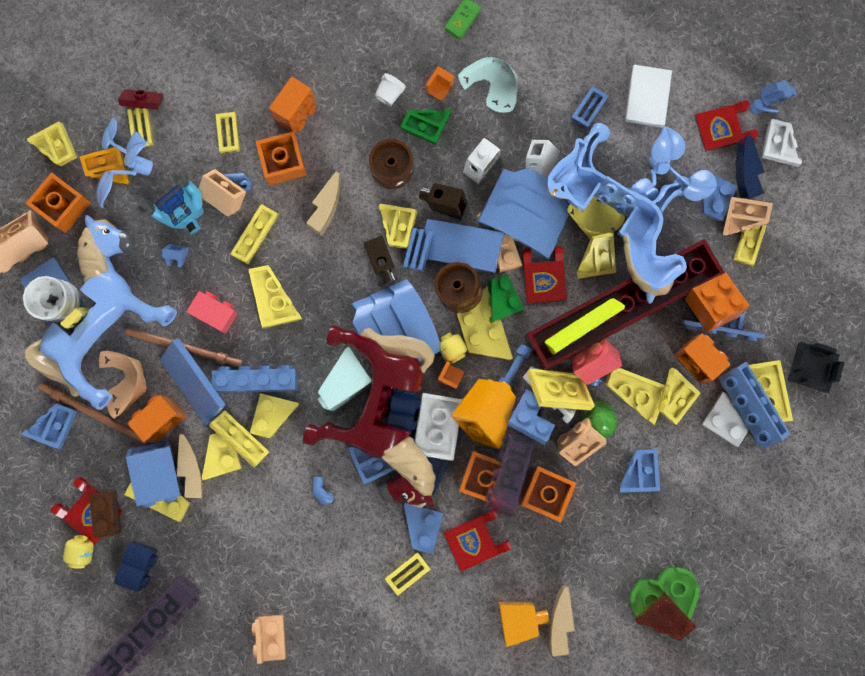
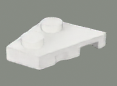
M775 119L769 121L761 158L796 167L801 165L802 160L797 155L796 148L798 146L796 139L793 137L794 132L791 123Z
M725 392L720 393L701 424L735 447L740 446L749 431Z

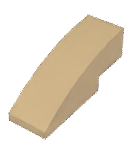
M338 172L333 174L313 200L312 204L316 211L307 221L308 227L321 237L329 226L338 204L341 178Z
M179 434L177 477H185L184 498H203V482L197 457L186 436Z
M567 585L561 586L551 613L549 649L552 657L569 654L566 632L575 631L569 587Z

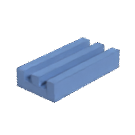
M592 86L572 115L571 120H575L579 125H583L584 128L588 129L609 96ZM592 93L596 94L581 118L578 117V114ZM601 97L602 100L600 101V103L598 104V106L586 122L584 119L586 118V116L588 115V113L590 112L598 98Z
M412 229L403 267L424 272L434 234L432 231ZM424 235H425V236H426V239H425V243H424V247H423V251H422L420 263H419V266H416L417 261H418V257H419V254H420V250H421V245H422L423 237H424ZM416 240H417L415 252H414V255H413L415 243H416Z

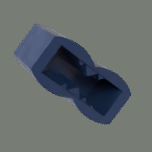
M394 390L387 424L408 430L410 435L412 431L416 432L418 419H414L415 411H420L421 399H418V394Z
M136 541L130 542L117 571L114 584L136 592L146 588L151 578L148 575L150 568H153L158 560L156 555L157 549Z

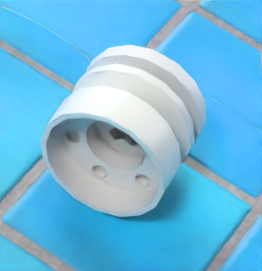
M49 276L37 277L32 280L25 288L23 294V302L27 312L35 318L47 321L62 322L75 308H80L81 304L80 293L74 285Z

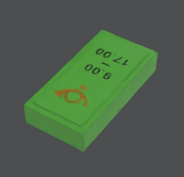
M463 0L445 25L444 30L461 40L480 13L482 7L471 0Z

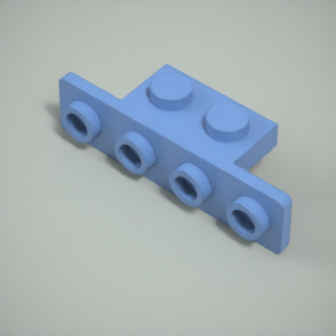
M746 311L740 317L708 332L717 334V330L724 331V335L730 337H737V334L745 335L744 339L757 341V338H765V334L742 329ZM680 318V323L685 324L684 328L697 330V327L704 328L698 321Z

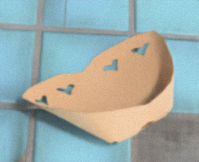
M101 351L99 368L114 367L123 370L125 378L108 391L111 395L114 394L117 397L114 402L112 397L107 404L109 414L115 419L146 392V379L144 378L143 367L139 360L117 352ZM105 356L110 359L107 364H105Z

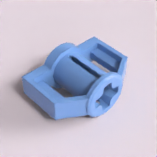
M786 80L779 83L775 82L760 89V98L765 106H770L772 102L784 101L797 95L796 88L791 87Z

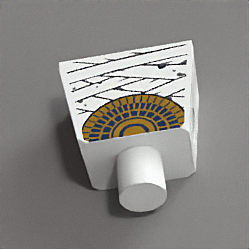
M483 138L468 157L463 173L479 184L501 156L500 149Z

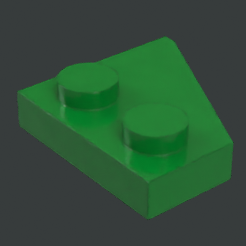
M408 110L400 129L436 145L452 110Z
M508 274L491 279L488 282L489 306H491L490 324L524 310Z

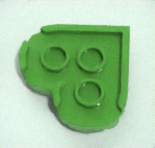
M669 567L660 574L657 580H639L630 591L629 606L633 613L644 622L685 638L699 598L700 588L691 572L680 567Z

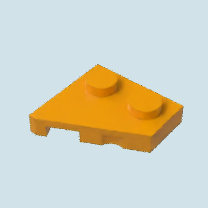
M115 147L79 156L84 174L87 177L101 179L105 171H127L122 151ZM128 174L113 175V182L131 184Z

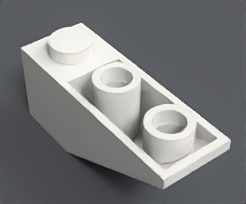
M532 140L526 156V168H530L548 178L556 165L560 151L549 140Z

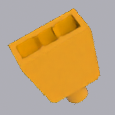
M498 602L506 647L538 637V625L549 623L548 611L535 612L532 602Z

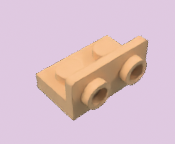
M505 234L496 268L498 273L522 267L514 239Z
M589 418L578 422L571 430L562 434L557 440L558 453L574 466H577L607 444L606 438L592 427Z
M284 614L261 616L255 619V623L252 624V635L256 636L253 656L257 658V664H262L264 661L286 659Z

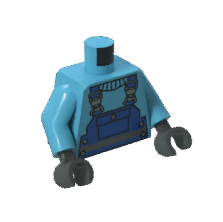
M180 171L179 176L182 179L176 174L173 176V182L177 186L154 204L155 208H152L149 200H143L142 204L147 206V209L140 205L137 209L141 214L150 213L151 217L171 228L186 227L190 234H193L201 229L196 219L204 213L202 193L190 180H187V173Z

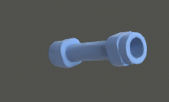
M523 344L518 347L516 359L505 378L501 377L499 382L503 381L512 388V380L524 359L528 360L532 350Z

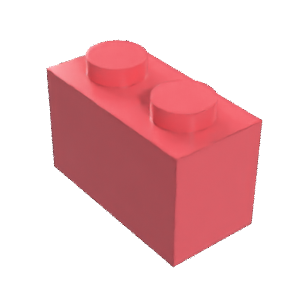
M198 291L186 312L226 334L238 314L233 310L235 306L226 301L223 303L216 301L217 296L208 291L205 294Z
M606 338L571 357L573 372L587 385L622 367L619 351Z

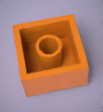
M291 76L269 107V110L276 124L289 132L294 131L296 134L297 131H301L304 128L308 115L311 116L315 112L316 101L312 89Z
M294 131L255 141L264 177L269 186L307 176L299 142Z
M51 172L25 204L55 227L67 233L91 202Z
M727 273L693 288L685 298V301L707 333L740 317L750 306Z
M703 333L688 340L673 354L700 385L713 381L731 365L727 361L728 357L720 350L718 351L713 345V340Z
M155 395L147 402L148 405L143 410L140 409L131 416L132 419L127 424L143 442L157 443L187 415L171 397Z
M472 451L458 491L499 506L505 487L499 484L502 476L510 473L505 469L504 462ZM505 478L504 483L507 484L509 478Z
M535 466L519 504L561 522L577 483L539 466Z

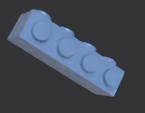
M747 362L718 377L722 388L728 393L733 406L737 408L742 416L743 423L748 426L754 441L759 444L761 449L781 442L791 434Z
M281 365L280 369H272V366H259L258 370H252L251 366H240L239 370H231V367H218L217 371H212V386L217 393L298 391V370L292 369V365Z

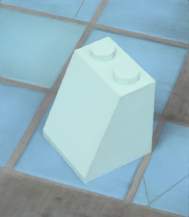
M350 347L344 350L318 391L321 396L318 400L326 410L329 409L334 412L372 387V380Z

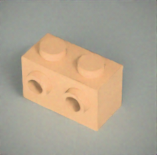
M215 169L202 176L198 188L202 193V198L227 217L241 208L246 194L245 190Z

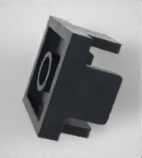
M799 342L788 381L824 393H830L832 383L840 381L844 362L838 361L840 354L836 353L837 349L820 343L810 345Z

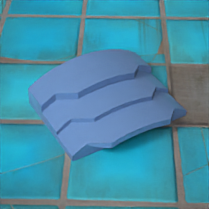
M530 168L517 172L503 169L476 223L490 230L503 232L505 235L528 246L534 254L544 259H549L569 215L567 208L570 204L566 199L555 198L547 194L548 178Z
M407 279L369 297L351 303L355 312L352 325L357 334L360 335L364 329L371 328L380 335L413 337L424 341L431 348L434 356L440 353V341L433 322L421 298Z

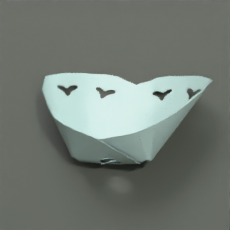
M486 57L467 66L458 74L459 81L465 90L474 82L483 79L489 81L490 90L486 99V105L497 112L506 113L513 111L517 99L518 76L506 61L494 57ZM502 65L508 68V72L503 70ZM464 76L467 78L469 77L468 84L466 83V79H464Z

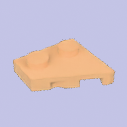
M731 197L723 235L727 236L769 224L773 203Z

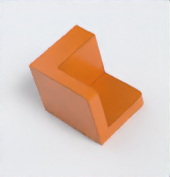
M438 66L426 83L425 92L437 100L443 101L454 85L455 76Z
M446 362L437 382L456 391L464 371Z

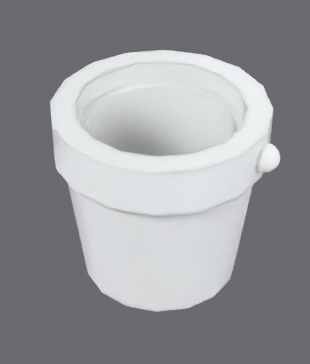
M384 73L375 97L386 105L392 106L399 95L403 93L406 86L394 76Z

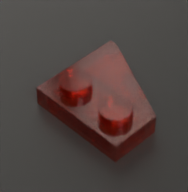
M666 592L635 618L637 624L653 628L654 631L667 634L678 641L684 639L696 628V625Z

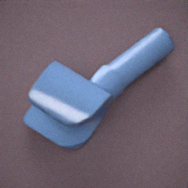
M761 99L755 100L754 103L750 104L754 114L762 112L778 114L779 109L763 106Z

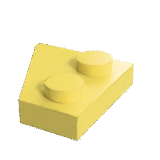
M612 233L591 237L576 273L578 279L616 273L614 235Z

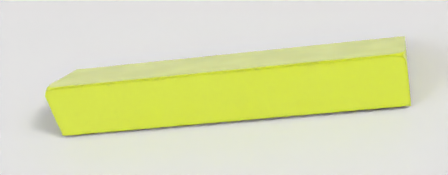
M612 298L547 339L545 344L550 352L555 354L625 309L623 303Z

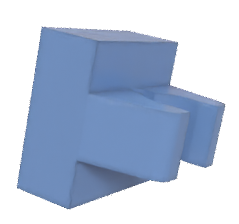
M168 244L162 249V258H165L166 265H172L173 259L178 262V267L183 266L189 247Z

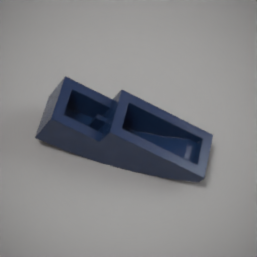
M748 135L740 140L736 157V180L740 197L743 199H752L764 194L758 175L765 171L752 135Z

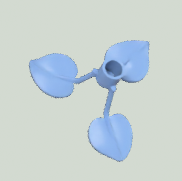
M113 117L104 131L102 148L107 149L111 144L125 153L124 164L131 168V171H105L97 186V201L101 208H104L103 203L111 189L113 175L131 174L135 176L136 173L149 176L153 167L152 161L136 156L148 144L140 133L134 132L126 149L114 142L113 138L117 132V121Z
M664 126L652 146L651 157L649 158V164L653 168L650 171L652 183L648 178H643L637 181L630 190L653 201L659 194L658 189L654 187L656 185V173L666 174L668 171L687 185L683 190V194L692 201H699L710 196L716 189L717 184L715 176L708 170L695 172L690 177V180L687 181L671 168L670 161L679 159L683 155L685 142L679 133Z

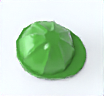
M602 400L593 401L594 408L584 411L582 421L585 418H589L592 427L604 438H608L617 429L616 413L607 402Z

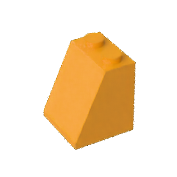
M478 379L451 414V417L473 442L499 449L505 436L516 396L511 391L510 385L503 381L496 382L490 379Z

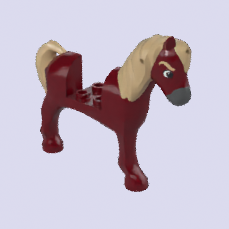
M332 325L327 335V345L336 347L346 344L362 353L372 368V387L363 412L354 426L343 428L331 422H327L320 427L309 424L303 435V443L315 445L320 440H335L353 445L371 457L380 458L398 472L393 479L384 482L379 488V494L384 501L388 503L403 502L418 508H422L426 504L433 507L434 503L431 495L434 490L436 476L433 472L432 464L428 461L421 448L414 443L413 438L409 437L410 431L379 421L387 417L390 405H387L388 398L393 396L395 388L413 392L421 390L424 372L432 364L435 357L434 353L424 341L413 337L380 335L371 328L364 329L359 335L353 330H344ZM417 358H421L423 363L421 364Z

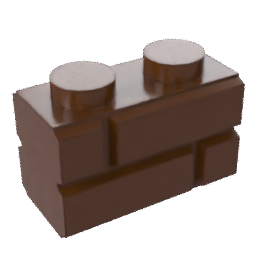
M117 491L89 495L93 538L113 536L120 533L119 505L116 502L118 500Z

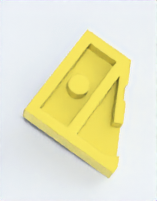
M59 121L27 138L29 143L36 146L40 152L48 156L51 161L60 167L77 158L64 124Z
M379 203L388 245L407 249L412 229L415 225L417 210Z
M675 368L669 370L659 412L671 423L677 425L700 395V392Z
M260 394L250 434L271 438L299 406V403Z
M217 433L210 435L202 480L242 469L238 452Z

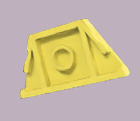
M487 286L483 290L481 301L474 309L457 314L468 353L512 360L513 357L501 320L492 324L489 322L491 306H489L490 294Z

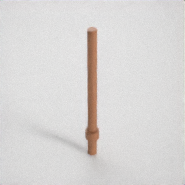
M129 327L125 330V335L169 347L173 341ZM183 343L190 354L214 360L217 364L224 366L228 364L238 368L243 364V360L229 357L226 353H215Z
M44 382L39 385V390L51 395V398L57 402L62 401L143 445L148 444L143 442L131 428L70 397L64 390L60 388L55 389Z

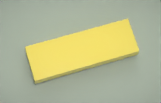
M260 204L230 255L248 265L279 214Z
M767 225L742 231L734 261L751 267L754 266Z
M75 308L60 324L66 329L76 327L87 316L89 308Z
M225 410L209 425L254 468L269 453L259 441Z

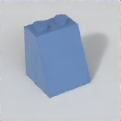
M171 440L128 449L126 461L137 506L142 505L143 508L155 505V502L174 501L180 496V486Z

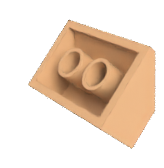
M31 210L0 228V273H6L12 268V265L17 262H24L29 258L30 254L43 250L48 244V237Z

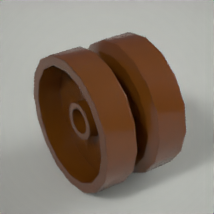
M385 139L378 142L372 148L369 155V166L374 181L386 189H398L410 181L413 174V155L410 148L404 142L397 139Z
M449 263L442 267L436 275L434 282L435 291L444 307L451 312H469L481 301L483 294L482 284L474 268L467 263Z

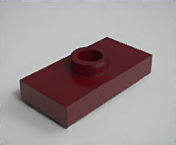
M124 89L118 98L120 106L158 110L163 101V93Z

